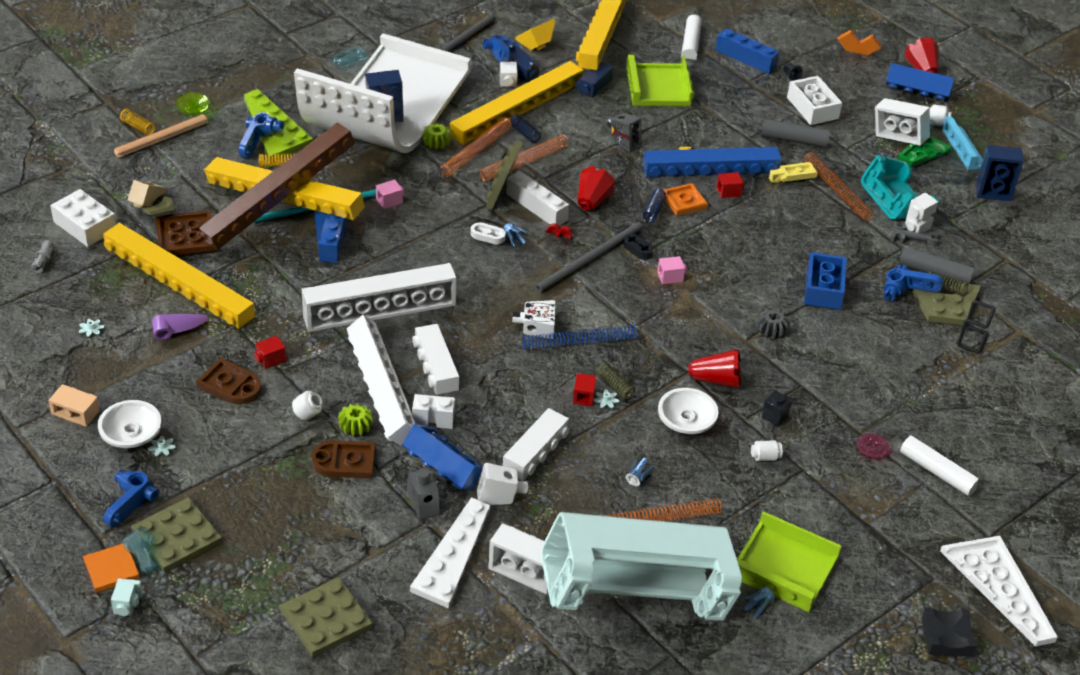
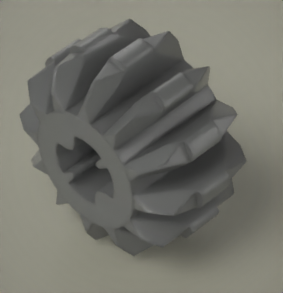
M774 308L772 310L766 309L765 312H761L759 315L757 328L766 337L771 336L774 339L777 336L781 338L782 335H786L790 321L787 313H782L781 310L777 311Z

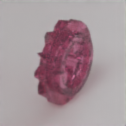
M865 433L857 439L856 449L860 450V455L865 454L867 458L873 457L876 460L878 457L883 458L888 453L889 444L885 438L878 434Z

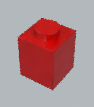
M738 172L718 174L716 188L721 198L741 196L745 184Z
M277 335L255 343L256 352H254V357L257 363H261L265 369L286 362V348Z
M577 373L573 404L592 406L596 376Z

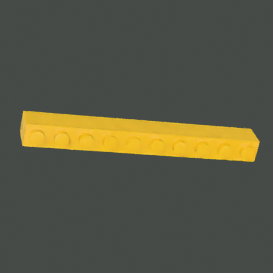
M602 0L599 3V8L596 10L595 16H593L589 30L586 32V37L583 38V44L580 45L579 52L577 51L576 54L578 68L598 69L627 0Z
M569 61L450 122L451 137L462 145L471 142L488 131L501 119L507 118V120H510L515 114L522 115L574 88L575 83L580 81V78L583 76L584 69L578 68L576 64Z
M216 157L204 169L208 183L241 192H247L273 172ZM311 180L305 182L281 201L354 220L365 208L362 193Z
M118 223L103 233L104 246L108 251H112L120 258L127 260L133 266L140 268L146 274L168 285L187 299H191L199 304L200 307L225 320L228 324L240 329L255 317L253 302L123 224Z

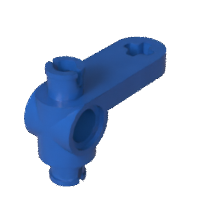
M499 35L483 40V48L490 49V52L499 62L508 61L509 46L511 44L519 47L518 42H512V39Z
M266 112L258 113L253 118L248 117L246 119V127L248 129L239 145L240 157L250 158L261 136H269L277 131L283 132L284 122L278 121L276 117H270Z
M898 265L896 269L890 270L886 275L887 281L884 285L885 293L883 296L886 300H890L891 297V301H893L895 297L900 296L907 288L939 292L944 285V281L936 274L911 271L905 265L903 267Z
M120 469L115 474L114 481L120 483V489L125 491V493L107 509L103 522L115 528L146 499L151 502L155 501L154 498L157 499L159 490L154 488L153 482L148 480V476L144 472H134L132 470L125 472Z

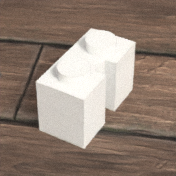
M927 193L912 199L905 222L906 229L917 233H924L931 229L934 219L931 215L936 212L938 201Z
M415 394L412 416L416 424L429 426V423L436 424V428H453L455 398Z

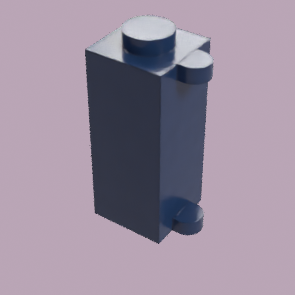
M511 44L509 46V59L507 62H516L517 76L525 83L538 78L540 64L518 46L515 47Z
M600 62L597 70L590 69L580 78V81L575 83V86L579 88V93L593 98L612 80L613 66Z

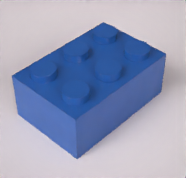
M810 252L806 272L804 304L841 310L845 293L847 257Z

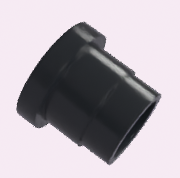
M787 63L784 66V73L788 75L789 79L795 81L801 78L803 69L799 65Z

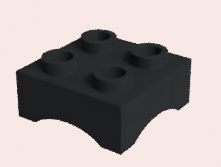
M925 608L921 619L928 655L973 657L977 644L972 633L969 609L939 611L934 608Z

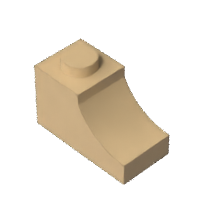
M133 180L128 201L133 202V206L138 208L152 206L153 202L160 195H165L167 188L151 182Z

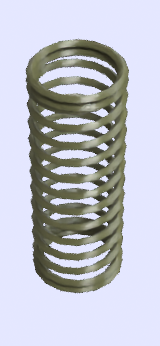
M940 274L941 278L944 276L943 281L947 277L946 283L942 287L943 290L946 289V291L949 290L962 296L966 294L968 282Z
M603 363L598 367L597 374L623 399L626 400L632 397L635 388L613 369L611 365ZM604 365H607V366H605V367L602 369L601 373L599 374L600 369H601ZM632 388V390L630 391L631 394L625 395Z

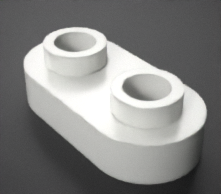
M475 223L471 226V236L474 239L494 245L505 241V231L502 228L485 223Z

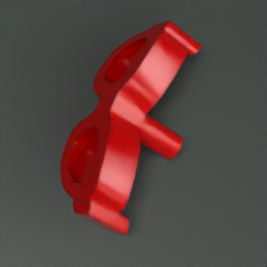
M556 223L550 224L545 232L556 234L557 238L561 234L571 239L573 235L569 227L563 226L560 228Z

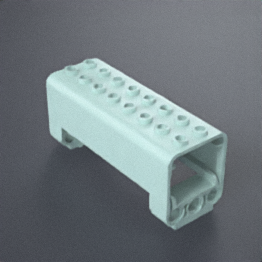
M559 512L541 549V560L550 602L557 609L577 610L579 604L582 605L586 592L692 600L695 614H698L699 617L706 620L723 621L740 595L739 588L742 576L728 530L725 527ZM705 568L714 569L709 579L706 580Z

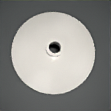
M677 388L662 396L658 405V414L663 423L669 428L684 434H697L713 427L718 418V407L708 394L700 390Z
M126 400L118 402L102 413L98 421V431L101 438L112 446L120 448L138 447L148 443L159 433L162 424L161 415L153 405L144 401Z

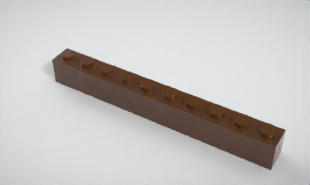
M337 122L199 227L204 240L216 250L220 249L355 144L351 131Z

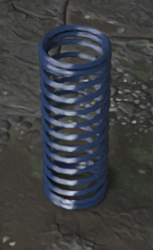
M515 114L510 118L509 122L512 121V127L531 143H537L540 140L541 133L520 115ZM516 117H518V118H519L518 121H517L516 123H515V121H514V124H513V120H514ZM538 133L539 138L536 141L532 140V137Z
M655 189L643 213V218L646 221L653 222L656 220L666 198L664 190Z

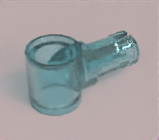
M143 526L138 527L123 539V546L127 552L137 557L142 572H150L155 569L154 562L149 553V544L153 538L150 531Z

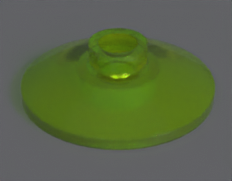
M189 92L180 95L176 99L175 104L179 111L194 114L208 108L209 98L202 93Z

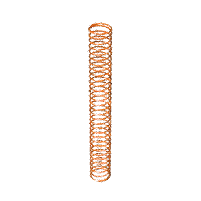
M507 118L501 119L497 124L493 126V129L499 126V124L505 127L503 125L504 123L501 121L507 120ZM486 131L474 142H472L470 145L462 150L463 154L464 152H466V150L468 151V153L470 152L468 149L472 147V144L473 146L475 144L477 147L478 145L476 144V141L477 143L478 141L483 142L482 138L485 139L484 135L489 136L488 134H486L488 133V131ZM490 141L482 145L481 149H478L481 151L484 150L488 146V144H491ZM462 151L448 161L449 165L452 161L456 163L454 160L458 158V155L459 157L462 155ZM446 162L443 166H441V172H442V167H443V169H444V166H445V167L448 166V162Z
M544 143L533 147L534 152L531 154V156H533V154L536 152V147H539V150L541 149L542 151L544 148ZM522 152L519 153V155H521V158L523 157L524 159L526 155H528V153ZM497 163L491 165V166H492V167H491L492 170H494V169H493V166L495 167V170L497 169V168H496Z
M816 155L814 156L815 159H817V161H818V159H819V162L814 166V168H815L820 162L823 164V166H827V165H824L825 163H824L822 160H820V158H818V156H816ZM832 171V175L829 178H831L833 175L836 178L838 176ZM829 178L823 179L834 190V186L832 187V184L830 185V182L826 181ZM842 181V182H839V183L835 186V190H834L835 192H836V189H837V191H839L838 188H836V187H837L840 183H844L843 181ZM850 188L849 192L845 195V198H842L845 194H842L843 191H839V193L841 194H838L847 204H849V202H847V200L845 199L846 196L850 193ZM851 190L850 195L853 194L856 197L857 195ZM859 198V199H858V200H859L858 203L861 202L860 205H861V204H865V205H862V207H863V206H867V207H864L863 209L869 208V210H870L871 212H873V215H874V211H873L872 209H870V207H868V205H866V203H864V202ZM862 213L859 215L864 221L870 220L873 217L872 215L870 218L864 219L866 218L863 217L865 215H861Z
M717 499L715 500V507H714V513H713V514H715V510H716V508L718 507ZM709 500L707 501V507L705 501H701L704 502L705 505L703 515L705 513V515L707 516ZM710 500V501H711V507H710V513H709V515H711V509H712L713 500ZM690 502V503L688 504V511H687V517H686V518H688L689 508H690V511H691V516H690V518H692L693 507H694L693 504L696 503V502H693V503ZM699 502V503H700V511H699V516H700V513H701V507H702V504H701V502ZM682 503V505L685 506V507H684V511H683V517H682V519H684V512H685L686 504H683V503ZM696 503V511H695V516H694V517H696V513H697V507H698L697 503ZM678 505L672 506L673 516L672 511L669 507V516L667 521H669V517L671 520V516L673 520L674 511L675 517L677 519L679 511ZM674 506H677V516ZM647 509V510L650 511V520H651V516H652L651 509ZM653 509V510H654V521H655L656 512H655V509ZM639 510V512H640V511L642 512V520H643L644 513H643L642 510Z

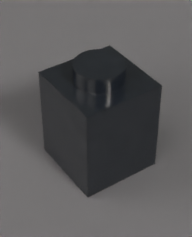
M775 390L764 402L762 418L779 426L789 416L792 399Z

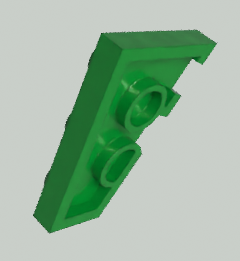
M930 136L921 146L910 144L898 155L897 160L904 161L910 167L951 152L952 146Z

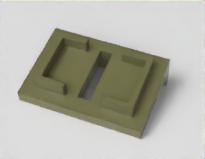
M163 196V200L159 204L142 208L143 212L151 215L153 218L171 214V211L175 210L173 200L166 196Z

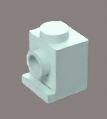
M117 580L111 598L113 614L132 616L134 607L138 606L139 598H142L143 595L140 581Z

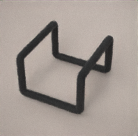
M977 300L972 302L968 317L964 320L959 335L958 347L975 353L981 352L988 332L971 326L969 323L987 329L996 311L994 306ZM975 304L992 309L986 325L971 320ZM966 328L984 334L978 349L961 344Z

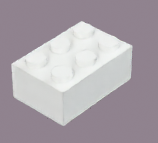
M819 76L790 82L787 98L810 125L839 119L842 102Z
M884 98L875 106L876 136L921 146L930 137V107Z
M81 189L50 205L53 222L87 247L103 239V233L116 225L115 213Z
M502 523L490 540L488 569L542 593H548L541 560V549L545 541Z

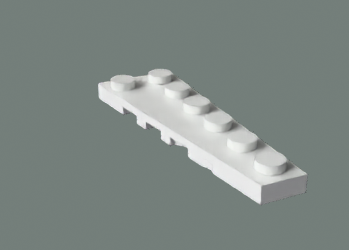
M471 497L411 584V593L446 608L450 607L457 591L458 583L465 572L466 564L470 560L473 547L477 543L479 533L482 531L490 512L489 504Z

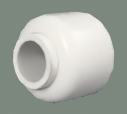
M932 105L930 108V125L943 127L945 118L950 117L952 112H949L947 106Z
M305 391L293 400V412L302 420H310L322 411V399L315 392Z

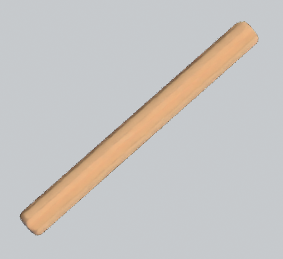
M202 114L114 149L115 155L118 158L207 124V117Z

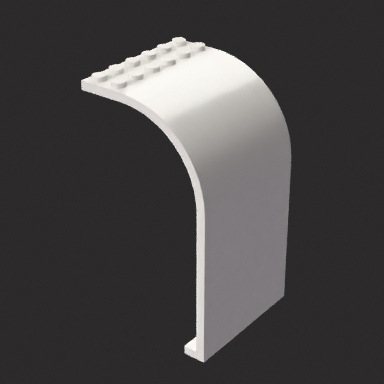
M382 34L380 36V46L351 84L297 68L294 72L299 112L307 124L328 130L338 122L349 129L355 139L401 153H408L421 143L425 126L434 125L471 72V58ZM399 69L403 83L404 122H394L393 96L366 89V73Z

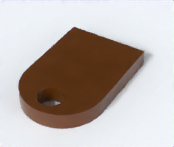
M219 358L196 381L198 388L232 404L250 403L258 398L261 393V382L257 375L222 358ZM253 390V392L246 393L244 391Z
M323 442L316 446L312 452V466L317 473L327 477L372 479L375 442ZM321 456L326 457L325 460H319L317 458Z

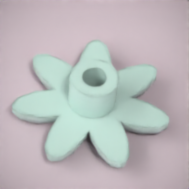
M88 319L87 324H79L82 328L79 330V333H86L87 337H90L92 332L99 335V330L104 329V325H99L100 320L94 322Z
M605 389L603 394L596 392L598 398L594 399V402L600 403L601 408H604L606 404L609 408H613V403H619V400L615 398L617 393L610 394Z
M160 436L158 440H151L154 446L149 447L148 450L155 451V456H159L161 452L168 456V450H174L176 446L171 445L173 438L165 441L164 436Z

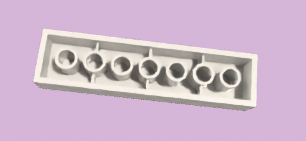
M447 263L303 288L304 321L308 332L350 325L362 315L371 320H378L455 306L456 276L451 264Z

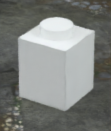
M500 62V86H517L516 62Z

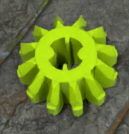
M437 123L425 126V130L422 133L425 146H429L430 149L436 148V150L438 148L444 149V146H448L451 139L449 127Z
M357 403V405L353 406L349 404V407H343L342 412H339L340 430H344L345 435L351 433L353 437L355 434L362 436L363 432L368 433L370 427H372V412L367 409L366 405L360 406Z

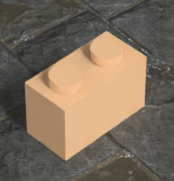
M63 384L49 399L52 415L85 427L100 411L97 396Z

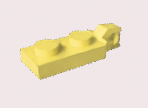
M811 162L783 165L779 169L770 171L769 180L771 183H779L780 181L817 178L818 172Z

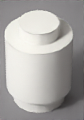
M775 440L755 441L754 445L751 446V455L755 457L756 461H776L782 458V444Z

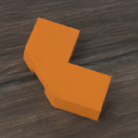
M852 30L838 37V41L849 52L870 55L881 49L882 46L873 34L861 41Z

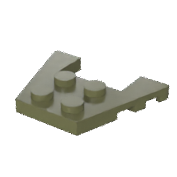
M968 284V290L964 296L913 289V294L918 298L919 306L927 321L963 325L964 320L968 317L971 304L976 300L979 293L980 285Z

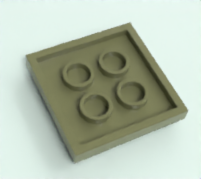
M517 140L514 146L510 145L507 155H505L501 163L502 165H500L496 173V178L492 182L490 188L492 190H489L485 198L488 200L486 208L492 210L523 142Z
M189 497L131 526L134 535L164 573L222 543V537Z
M339 577L280 605L281 613L312 658L372 629V622Z

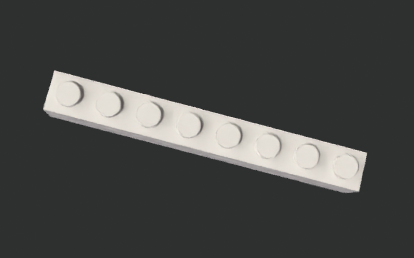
M362 315L347 328L348 339L353 345L355 356L358 358V366L363 371V379L369 387L368 392L374 400V408L380 416L379 421L385 429L384 435L390 442L394 441L401 446L415 421L377 325L374 321Z

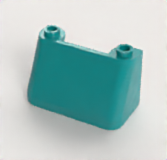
M877 154L861 179V184L888 218L893 220L906 219L911 200L919 196L906 183L911 176V168L906 162ZM930 195L931 197H933L934 199H936V200L938 201V205H937V207H938L941 202H940L935 196Z

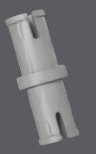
M45 240L39 252L37 251L35 254V261L31 266V270H34V273H42L45 264L50 261V254L55 246L49 240Z

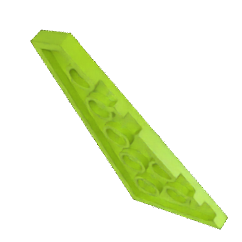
M259 89L244 94V101L251 113V118L258 113L266 112L270 117H276L278 121L284 122L283 132L277 131L275 134L261 136L260 138L267 155L270 154V161L271 154H273L274 160L275 154L276 159L278 154L280 158L281 154L284 156V154L287 155L295 152L313 141L310 135Z

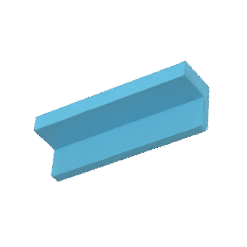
M952 116L946 117L942 130L967 170L980 169L983 159L962 126L957 125Z

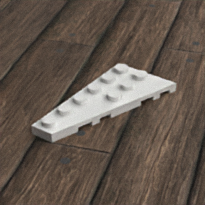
M1000 536L943 545L940 552L1034 646L1056 642L1058 638Z

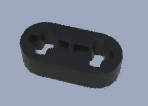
M636 234L625 236L624 248L641 260L652 258L653 246Z

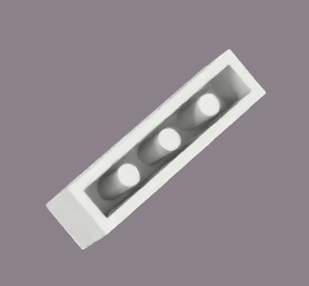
M521 171L507 178L506 194L549 224L556 223L560 226L568 221L569 204Z
M438 324L415 328V336L412 337L413 345L415 348H418V358L420 361H423V370L425 374H428L430 388L433 387L436 395L458 391L459 375Z
M548 408L503 456V466L516 469L517 478L524 481L528 475L533 474L539 463L544 462L547 454L551 450H555L558 442L568 435L569 418Z

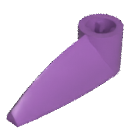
M203 314L157 315L152 319L154 336L157 340H167L173 333L190 330L203 324L208 320V317Z

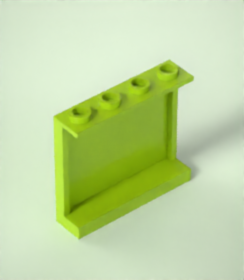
M628 55L627 74L632 105L691 106V100H694V90H692V80H690V71H688L689 64L685 60V55H682L681 64L636 63L634 55Z
M762 512L759 524L736 559L743 583L758 590L762 587H767L772 590L774 597L809 612L838 560L841 545L779 519L774 515Z

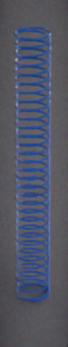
M633 325V326L631 327V337H632V339L635 338V335H634V327H635V330H636V338H637V328H636L635 325ZM609 328V330H610V340L612 341V333H611V329ZM602 329V331H603V341L605 342L604 329ZM617 329V339L619 341V332ZM589 330V331H588V333H589V343H591L590 330ZM595 330L596 342L598 343L597 330ZM576 331L574 333V341H576ZM577 331V333H578V343L580 344L579 332ZM581 331L582 344H584L583 331ZM592 331V341L594 343V334ZM570 332L571 344L573 345L572 332ZM585 332V342L587 344V335ZM550 333V335H549V344H550V347H551V339H550V336H551L552 333ZM557 333V334H556V337H557V338H556V341H557V346H558L559 343H558V333ZM559 333V335H560V344H561V346H562V338H561V334ZM563 333V335H564V345H566L565 333ZM546 334V335H545V337H546V347H548L547 334ZM552 334L553 346L555 347L554 334ZM567 334V343L569 345V337ZM523 335V338H524L523 348H524V349H526V340H525V337H527V335H525V336ZM532 335V337H531L532 349H533V341H532V338H533L534 335ZM539 335V336H538V339H539V348H540L541 346H540V335ZM541 335V337H542V346H543V348H544L543 336ZM528 336V337H527V339H528V349H530L529 336ZM534 336L535 347L537 348L536 336Z

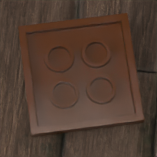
M211 211L156 217L158 246L173 255L216 251L214 247L204 240L199 230V227L211 219Z

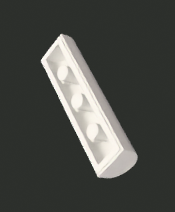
M690 15L687 18L681 58L682 55H685V59L697 60L702 19L698 15Z
M910 435L905 440L900 449L902 454L967 496H971L976 491L979 480L976 476Z

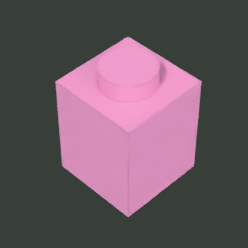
M396 180L376 185V199L383 209L403 203L404 189Z
M680 256L659 259L657 273L662 284L683 282L684 274L687 273V267L682 262Z

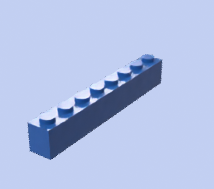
M777 147L644 151L643 167L646 177L718 175L735 172L739 174L770 173L771 170L779 169L782 159Z

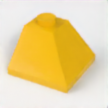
M555 19L547 21L515 38L529 50L537 48L538 51L546 47L545 44L551 40L556 21Z

